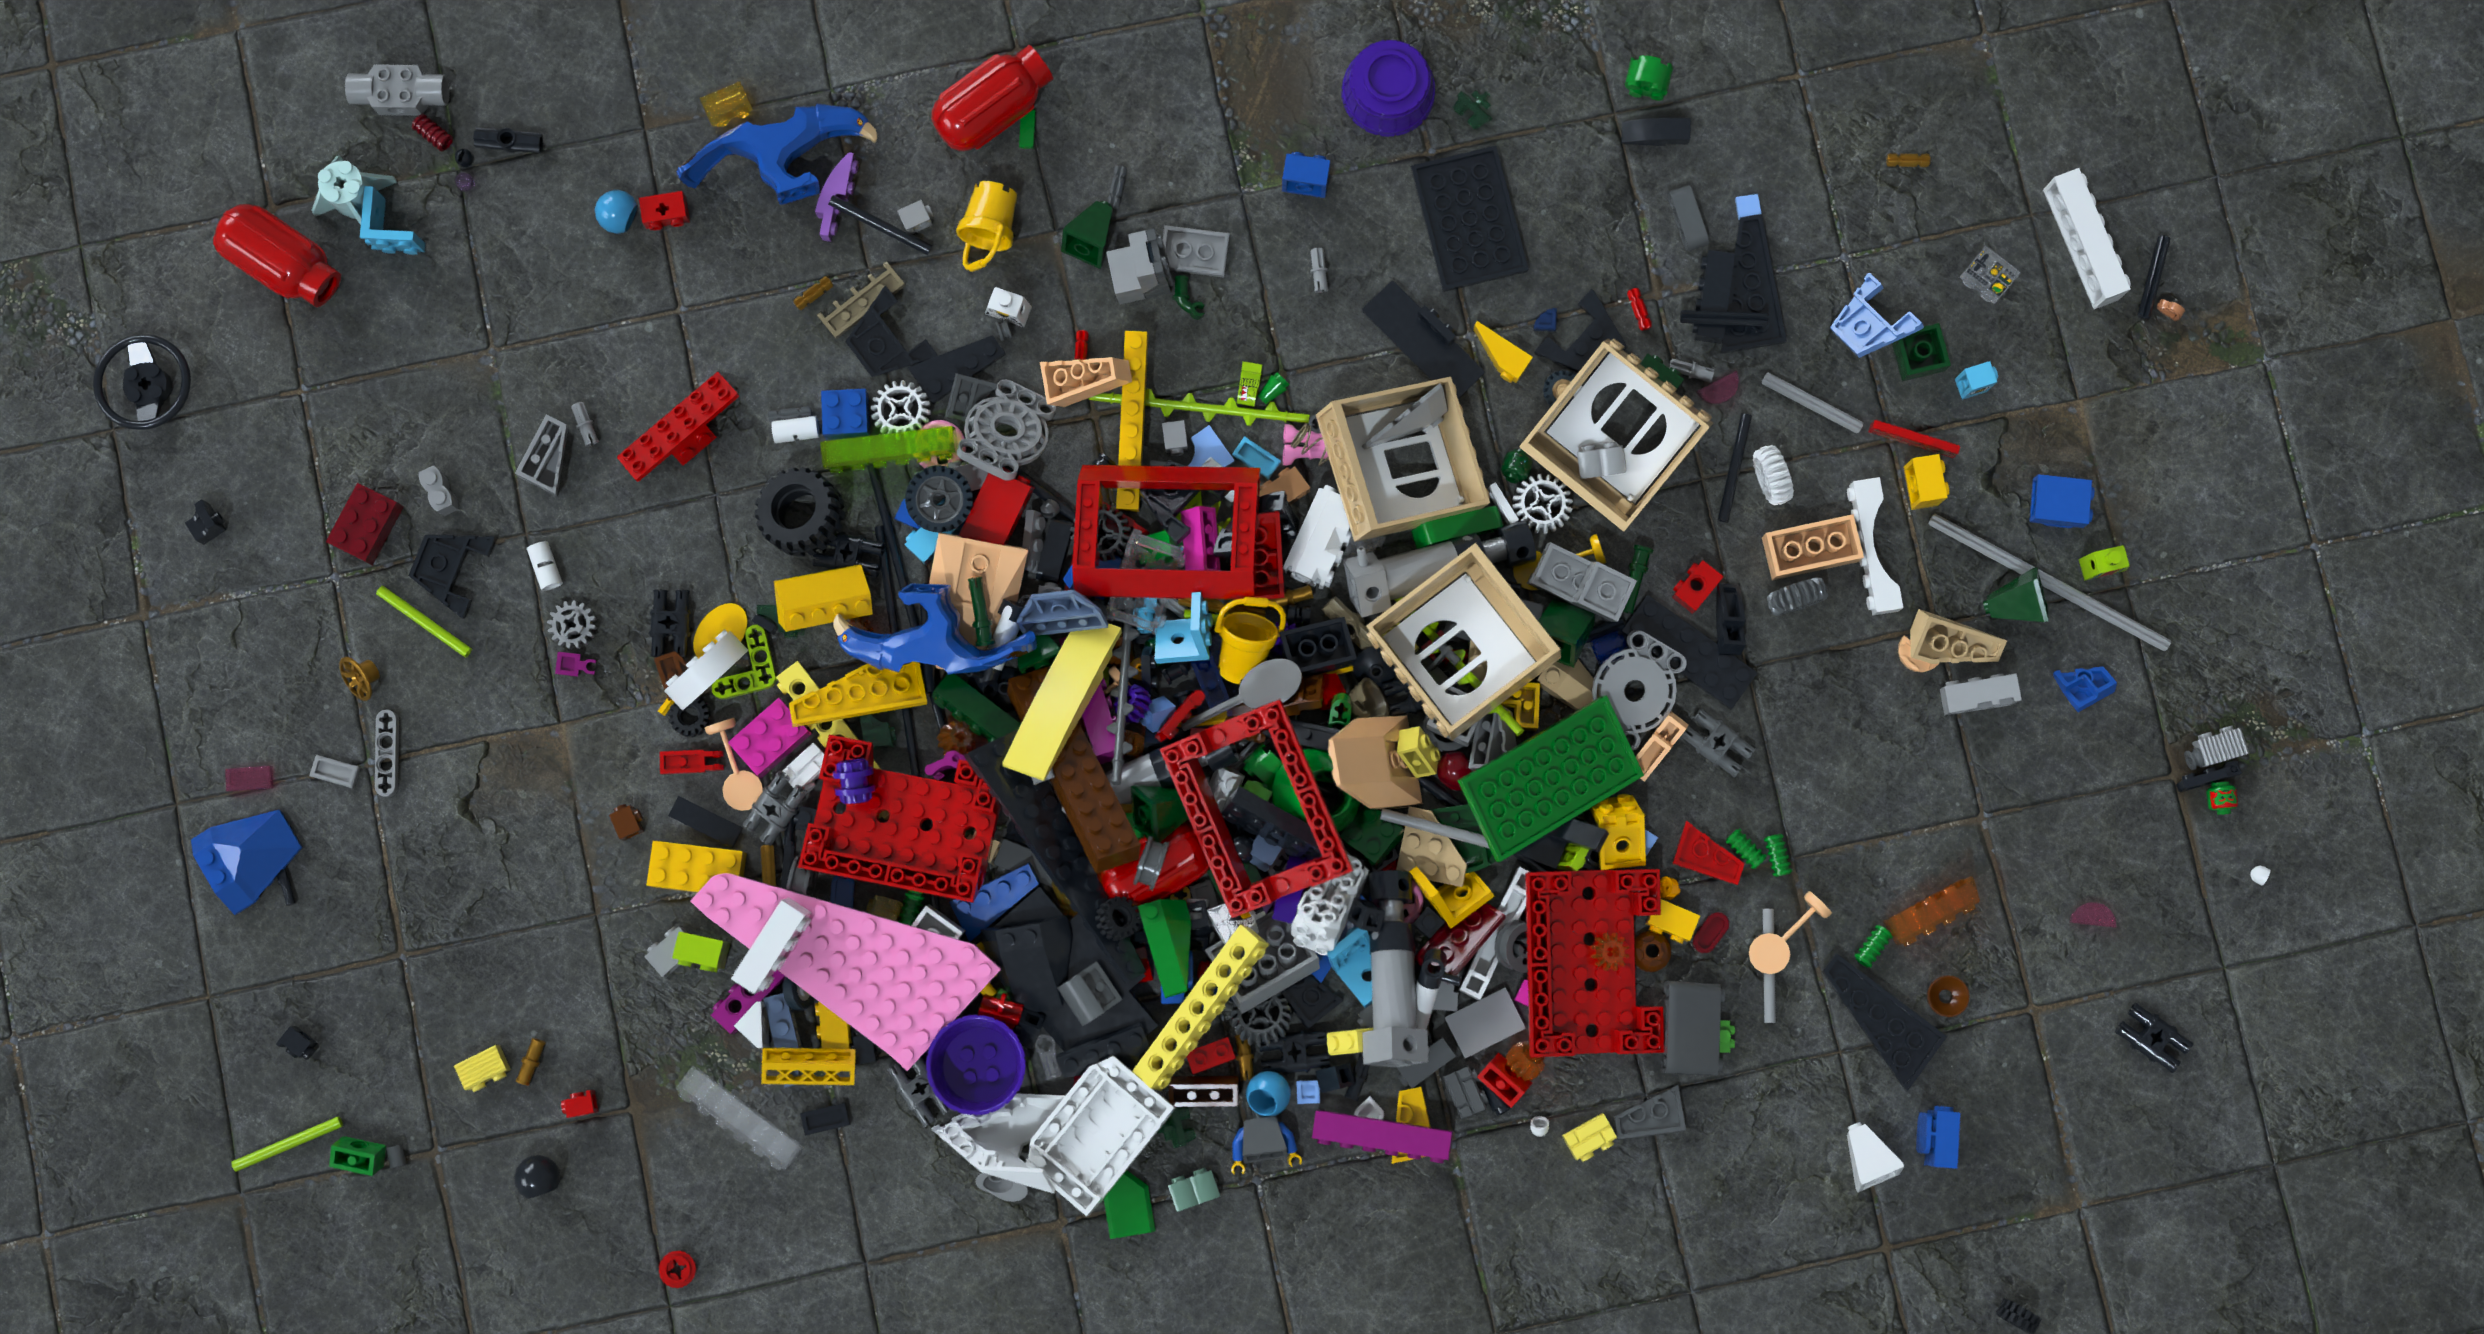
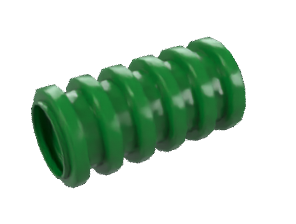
M1740 828L1736 829L1726 839V843H1730L1731 848H1735L1737 850L1736 853H1740L1742 855L1741 858L1747 860L1746 864L1750 863L1752 865L1751 869H1756L1766 859L1767 855L1762 854V850L1757 849V845L1755 843L1752 844V840L1750 838L1747 839V835L1745 833L1742 834Z
M1783 834L1768 836L1764 839V842H1767L1766 849H1769L1767 854L1771 857L1769 862H1772L1773 866H1771V869H1774L1772 874L1775 877L1793 872L1789 868L1791 863L1787 860L1789 855H1786L1787 848H1784L1786 843L1782 840L1784 838Z
M911 890L905 893L907 897L906 900H903L905 905L901 907L903 912L899 914L901 919L898 922L912 926L918 914L921 913L919 909L923 907L921 902L925 900V897H923L924 893Z
M1881 925L1875 926L1876 930L1871 932L1872 936H1868L1867 942L1863 943L1864 947L1859 948V954L1856 953L1854 955L1855 959L1865 967L1871 968L1873 966L1872 962H1876V956L1881 955L1880 951H1884V945H1888V940L1893 938L1892 933Z

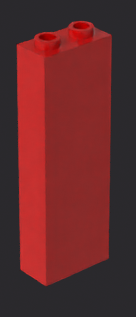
M1002 467L1005 472H1011L1009 469ZM988 473L959 536L1007 545L1035 488L1030 485L1031 480L1019 475L1018 478L1015 477L1013 480L1006 481Z

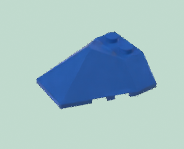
M281 810L210 827L191 839L195 860L214 893L234 915L256 903L265 888L273 883V879L302 849L300 842Z

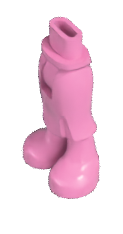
M1285 424L1283 466L1291 465L1297 458L1321 459L1325 449L1323 439L1302 455V446H1297L1293 449L1291 445H1286L1292 443L1299 430H1296L1293 425ZM1311 431L1305 450L1319 438H1322V434ZM1307 432L1301 443L1306 442L1309 432ZM1327 451L1323 459H1326L1328 457Z

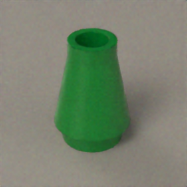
M1276 372L1274 376H1270L1257 396L1267 405L1270 401L1284 393L1290 384Z

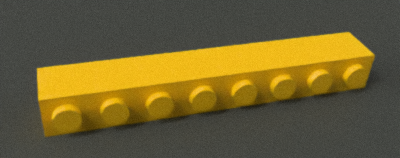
M1125 331L1124 360H1129L1132 382L1122 386L1118 465L1142 466L1149 335L1147 332ZM1117 488L1116 509L1118 511L1140 512L1141 489Z

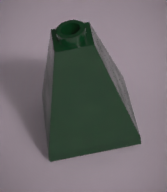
M1095 201L1068 223L1063 229L1061 252L1101 269L1112 217V206L1106 201Z
M2037 567L2030 569L1989 594L1987 601H1983L1985 613L1991 614V618L2036 622L2049 621V609Z
M1019 630V633L1016 638L1023 635L1021 630ZM1048 634L1037 635V648L1018 657V667L1022 674L1053 664L1060 648Z
M1131 786L1133 826L1147 839L1149 836H1152L1153 841L1160 843L1189 819L1176 788Z

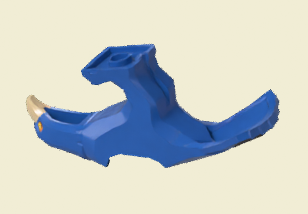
M818 103L816 106L796 107L794 116L786 122L759 126L747 121L725 132L681 164L676 173L680 181L688 187L696 188L725 156L736 154L754 161L758 165L762 181L775 190L779 204L783 205L817 195L820 192L819 181L810 172L804 173L797 178L787 173V169L792 161L810 150L820 141L831 137L862 136L876 143L877 133L876 129L861 112L850 107Z
M910 583L898 592L899 598L904 604L920 603L926 609L928 619L922 625L893 634H877L852 626L842 618L841 614L836 615L833 624L838 635L837 639L840 647L846 653L881 671L888 669L899 672L903 665L913 661L937 665L945 669L948 674L985 671L1037 648L1035 633L1030 630L1002 646L988 651L977 649L961 635L959 631L960 613L952 604L950 598L951 585Z

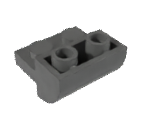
M1098 962L1093 963L1057 987L1082 1026L1091 1022L1122 1000Z

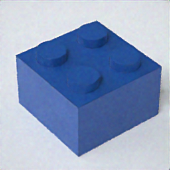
M1300 152L1286 153L1282 192L1325 198L1330 160H1326V157L1320 155L1307 157Z
M866 389L821 391L822 432L826 440L870 438L869 394Z

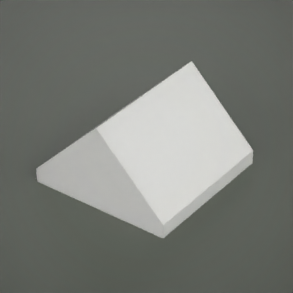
M756 1002L734 1026L757 1048H769V1021L764 1002Z

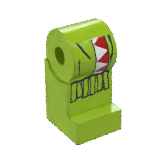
M1243 361L1237 404L1255 407L1262 375L1261 364Z

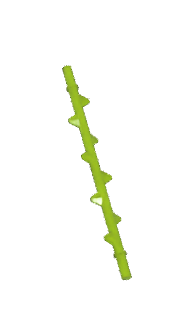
M1147 388L1145 406L1161 408L1164 417H1169L1174 409L1202 412L1207 422H1210L1215 414L1243 416L1247 426H1251L1256 418L1309 423L1308 414L1289 413L1288 411L1280 412L1275 402H1270L1265 410L1238 407L1232 397L1228 399L1225 405L1196 403L1192 393H1188L1183 401L1155 398L1152 389ZM1114 392L1101 393L1090 397L1089 400L1111 402V404L1120 403L1121 405L1122 395L1114 394Z
M1403 597L1397 598V599H1394V600H1395L1396 602H1398V601H1400ZM1438 621L1422 630L1432 643L1439 637L1435 632L1439 624ZM1437 649L1432 654L1441 653V651ZM1464 649L1453 651L1461 658L1460 662L1455 665L1458 671L1466 666L1463 663L1466 654ZM1469 672L1457 683L1459 685L1470 683L1474 689H1477L1483 681H1479L1472 672ZM1501 704L1488 713H1497L1500 719L1504 720L1517 736L1524 732V729L1510 715L1511 712L1507 711Z

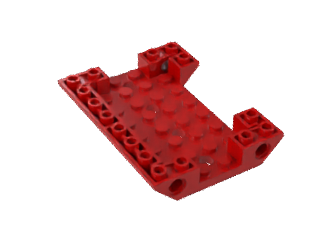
M829 735L819 779L823 781L817 812L814 824L808 823L798 868L974 903L984 883L1001 807L997 798H993L988 791L990 788L985 781L977 776L967 761L960 759L954 782L957 784L874 768L873 743ZM851 759L867 760L869 767H873V774L867 776L868 784H875L872 799L862 803L846 804V811L843 814H837L836 806L841 801L840 796L835 795V789L841 787L840 779L833 778V772L837 771L836 764L840 761ZM882 811H888L890 815L885 823L879 821V814ZM926 819H931L933 822V827L929 831H923L922 823ZM973 827L976 829V836L974 839L968 840L965 837V832L968 828Z
M1660 869L1541 871L1525 873L1530 1057L1575 1056V1054L1664 1053L1663 1007L1636 1006L1634 915H1661ZM1586 887H1590L1593 890V896L1589 900H1586L1582 895ZM1588 932L1594 935V942L1591 945H1586L1583 940L1584 935ZM1588 978H1592L1595 981V988L1591 991L1585 988V981ZM1589 1024H1594L1596 1026V1033L1589 1037L1586 1034V1027Z

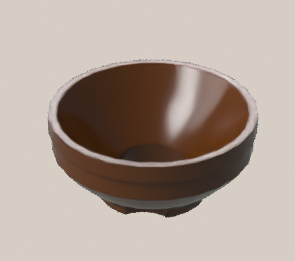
M1645 931L1634 938L1636 967L1645 972H1656L1668 964L1671 957V946L1665 936L1652 931ZM1650 944L1656 945L1659 949V953L1655 958H1650L1646 954V947Z
M1949 975L1941 976L1930 984L1927 991V1001L1930 1008L1938 1015L1954 1017L1961 1014L1968 1006L1969 991L1965 983L1959 978ZM1942 990H1948L1951 993L1952 997L1949 1003L1945 1004L1940 1001L1939 993Z

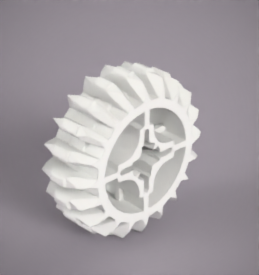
M904 380L898 386L896 381H893V388H889L885 384L886 392L882 390L877 391L881 397L873 398V401L878 405L871 406V410L876 412L871 417L877 420L874 424L876 427H881L880 432L882 434L888 431V438H892L896 433L897 440H901L902 434L908 440L910 439V432L915 436L917 434L916 429L923 427L921 423L929 422V419L925 416L931 415V411L925 408H928L931 404L929 401H924L927 395L926 393L920 394L922 391L921 387L914 389V383L912 382L906 387ZM900 394L909 395L908 397L905 396L902 400L892 398ZM914 400L918 402L916 418L910 413ZM886 403L892 408L889 414L890 418L887 421L884 419ZM895 406H897L898 408H902L904 406L907 415L905 413L898 414V411ZM901 420H906L907 422H909V424L905 426L893 425L894 423L897 424Z
M1773 445L1764 446L1756 450L1753 454V466L1766 499L1774 506L1791 500L1794 492L1793 483L1787 463H1785L1781 452Z
M1538 474L1537 481H1535L1534 477L1530 476V485L1526 481H1522L1521 485L1524 489L1517 487L1516 492L1519 495L1513 496V500L1518 503L1513 504L1512 509L1520 510L1515 513L1518 518L1522 516L1523 518L1520 522H1527L1530 529L1534 526L1535 534H1538L1540 528H1542L1543 534H1547L1548 527L1552 532H1555V524L1562 528L1564 525L1562 520L1568 521L1569 519L1566 513L1572 512V508L1566 505L1572 504L1573 500L1570 498L1565 499V497L1570 495V491L1563 492L1562 490L1566 485L1564 483L1560 486L1556 485L1559 481L1558 478L1551 482L1550 475H1547L1545 480H1542V475ZM1539 488H1547L1556 495H1545ZM1532 490L1535 502L1525 508V496ZM1540 500L1543 503L1549 502L1545 508L1543 506H1536ZM1560 501L1559 514L1552 518L1550 506ZM1529 513H1539L1546 521L1537 520L1530 516Z

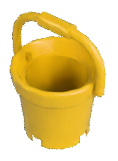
M981 181L979 187L975 184L966 213L958 223L956 229L957 236L966 242L962 259L963 266L971 272L984 268L994 257L996 251L1008 250L1013 245L1012 224L1017 193L1011 188L1009 193L1004 191V185L1001 183ZM971 246L990 251L986 258L968 264Z
M1244 597V599H1236L1227 603L1220 610L1214 631L1222 637L1218 663L1221 677L1232 683L1240 684L1241 679L1243 680L1251 669L1267 660L1270 649L1276 644L1278 637H1280L1279 633L1284 631L1286 624V614L1279 604L1267 598ZM1240 604L1257 607L1271 606L1280 614L1279 629L1267 618L1254 613L1233 612L1227 615L1225 613L1231 607Z

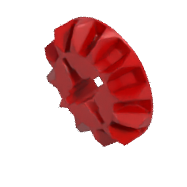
M670 1252L660 1262V1277L669 1287H684L693 1280L696 1274V1263L691 1255L686 1252ZM675 1261L679 1266L686 1265V1268L681 1271L680 1276L678 1273H669V1271L675 1268Z

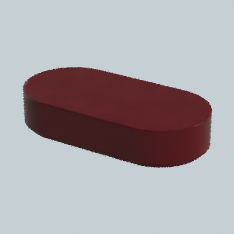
M1716 912L1708 916L1692 939L1693 947L1697 952L1709 953L1715 948L1729 928V920L1726 915Z

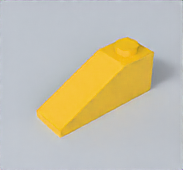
M1477 321L1473 330L1497 371L1501 373L1500 376L1507 382L1511 383L1513 381L1517 384L1533 357Z

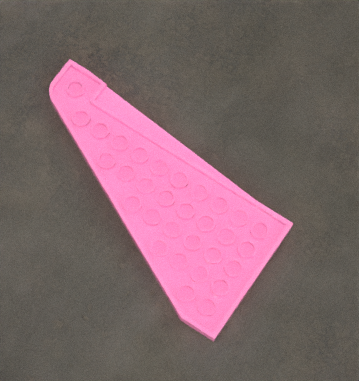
M722 873L712 877L690 901L709 919L749 949L781 900L790 898L812 912L809 917L812 919L811 923L805 931L799 932L797 935L798 943L792 951L786 952L784 957L787 960L778 971L892 1056L907 1071L930 1047L938 1032L955 1020L1001 970L994 961L973 943L731 873Z

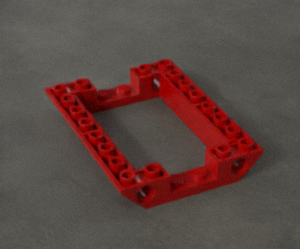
M1082 465L1077 480L1072 564L1074 590L1086 597L1192 599V593L1201 592L1203 599L1236 600L1244 599V597H1255L1257 555L1255 553L1257 512H1259L1261 468ZM1102 486L1103 488L1234 490L1231 570L1097 568L1100 562V552L1097 546L1099 511L1103 510Z
M1281 699L1267 703L1160 749L1231 918L1268 905L1278 898L1309 886L1314 887L1354 871ZM1268 729L1322 856L1251 884L1198 758Z

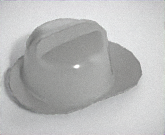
M981 1173L976 1178L978 1188L1005 1201H1020L1028 1194L1027 1186L986 1173Z

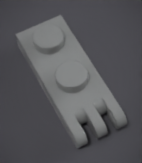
M1026 510L1022 548L1028 549L1024 570L1032 573H1037L1043 549V530L1046 525L1045 517L1035 510Z

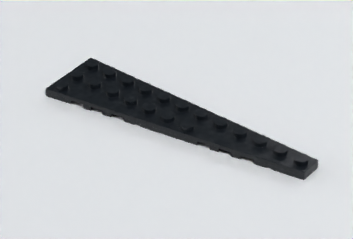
M1019 729L963 755L977 776L983 779L990 788L988 791L992 797H996L1000 802L1004 814L1012 819L1015 829L1025 840L1026 845L1058 890L1064 893L1071 902L1069 904L1074 912L1077 911L1083 919L1085 928L1093 933L1097 945L1106 954L1107 959L1124 983L1146 973L1129 937L1113 941V938H1106L1107 933L1104 935L1100 933L1103 930L1102 927L1097 928V924L1100 923V921L1095 919L1099 915L1096 913L1097 909L1109 898L1066 814L1062 811V807L1049 781L1046 780L1034 785L1031 776L1003 767L1002 763ZM1114 910L1112 912L1113 920L1116 925L1122 927L1123 925Z

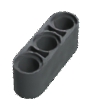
M1688 185L1669 191L1667 193L1668 201L1685 250L1690 251L1709 245L1707 231L1691 186Z

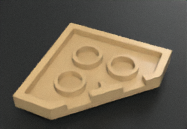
M1409 806L1408 815L1439 823L1433 811ZM1405 826L1396 870L1409 872L1417 866L1428 880L1463 887L1467 863L1456 849L1452 840L1448 837Z

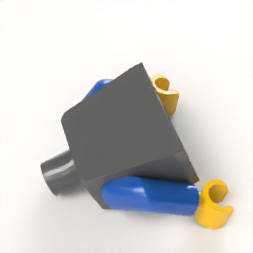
M1252 1110L1253 1119L1244 1121V1127L1238 1130L1232 1143L1233 1160L1235 1161L1232 1165V1173L1235 1174V1166L1237 1165L1242 1167L1243 1175L1246 1170L1245 1163L1286 1158L1287 1153H1289L1287 1162L1291 1167H1293L1291 1164L1293 1157H1298L1299 1164L1301 1165L1302 1159L1296 1153L1297 1146L1294 1135L1283 1122H1278L1276 1116L1267 1117L1259 1115Z

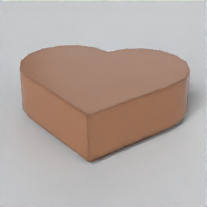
M2161 299L2157 305V309L2174 321H2178L2185 312V309L2179 304Z

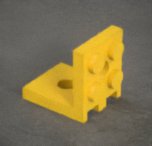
M1619 794L1617 797L1606 798L1589 808L1598 827L1609 832L1599 852L1600 869L1645 866L1644 813L1633 795ZM1622 840L1627 841L1626 848L1622 850L1616 848L1618 842Z
M1417 866L1409 871L1430 905L1446 921L1450 929L1494 897L1492 891L1475 872L1466 873L1463 887L1444 883L1438 889H1435ZM1468 892L1464 897H1459L1461 893Z

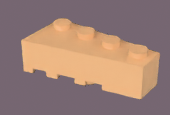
M1110 357L1040 362L1047 405L1066 407L1132 382L1129 360Z

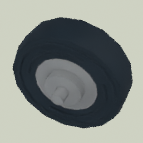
M784 978L783 995L787 1005L792 1010H806L811 1007L814 997L789 978Z

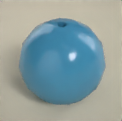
M608 191L600 196L596 203V220L602 228L610 233H625L635 218L638 204L625 191Z
M1273 1071L1258 1073L1250 1079L1246 1088V1099L1249 1106L1254 1112L1263 1116H1276L1286 1109L1291 1098V1089L1287 1080L1279 1073Z

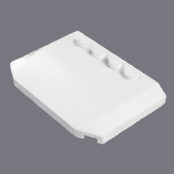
M1111 1056L1104 1061L1090 1066L1031 1138L1026 1165L1030 1168L1044 1169L1055 1190L1084 1215L1089 1216L1167 1121L1175 1107L1154 1089L1149 1088L1115 1056Z

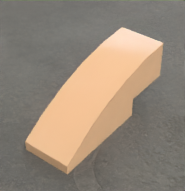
M1672 711L1635 756L1644 774L1640 779L1644 782L1689 725Z

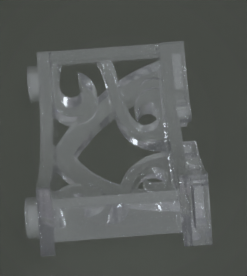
M1133 529L1126 545L1121 568L1139 569L1136 567V561L1141 560L1143 564L1146 559L1148 562L1142 569H1149L1152 566L1154 570H1179V567L1183 568L1187 555L1183 554L1185 546L1180 545L1178 547L1142 535V531ZM1143 547L1152 549V550H1154V551H1153L1152 554H1151L1150 552H1148V551H1147L1146 549H1144ZM1158 552L1173 556V561L1170 565H1167L1164 562L1167 556L1161 557L1158 561L1155 557ZM1110 597L1106 609V620L1113 622L1115 619L1151 631L1154 635L1157 634L1159 628H1164L1167 616L1164 614L1170 598H1163L1159 606L1155 602L1159 598H1135L1132 601L1133 598ZM1143 606V612L1146 616H1148L1149 609L1155 610L1153 621L1138 617L1139 607ZM1134 608L1133 615L1118 610Z

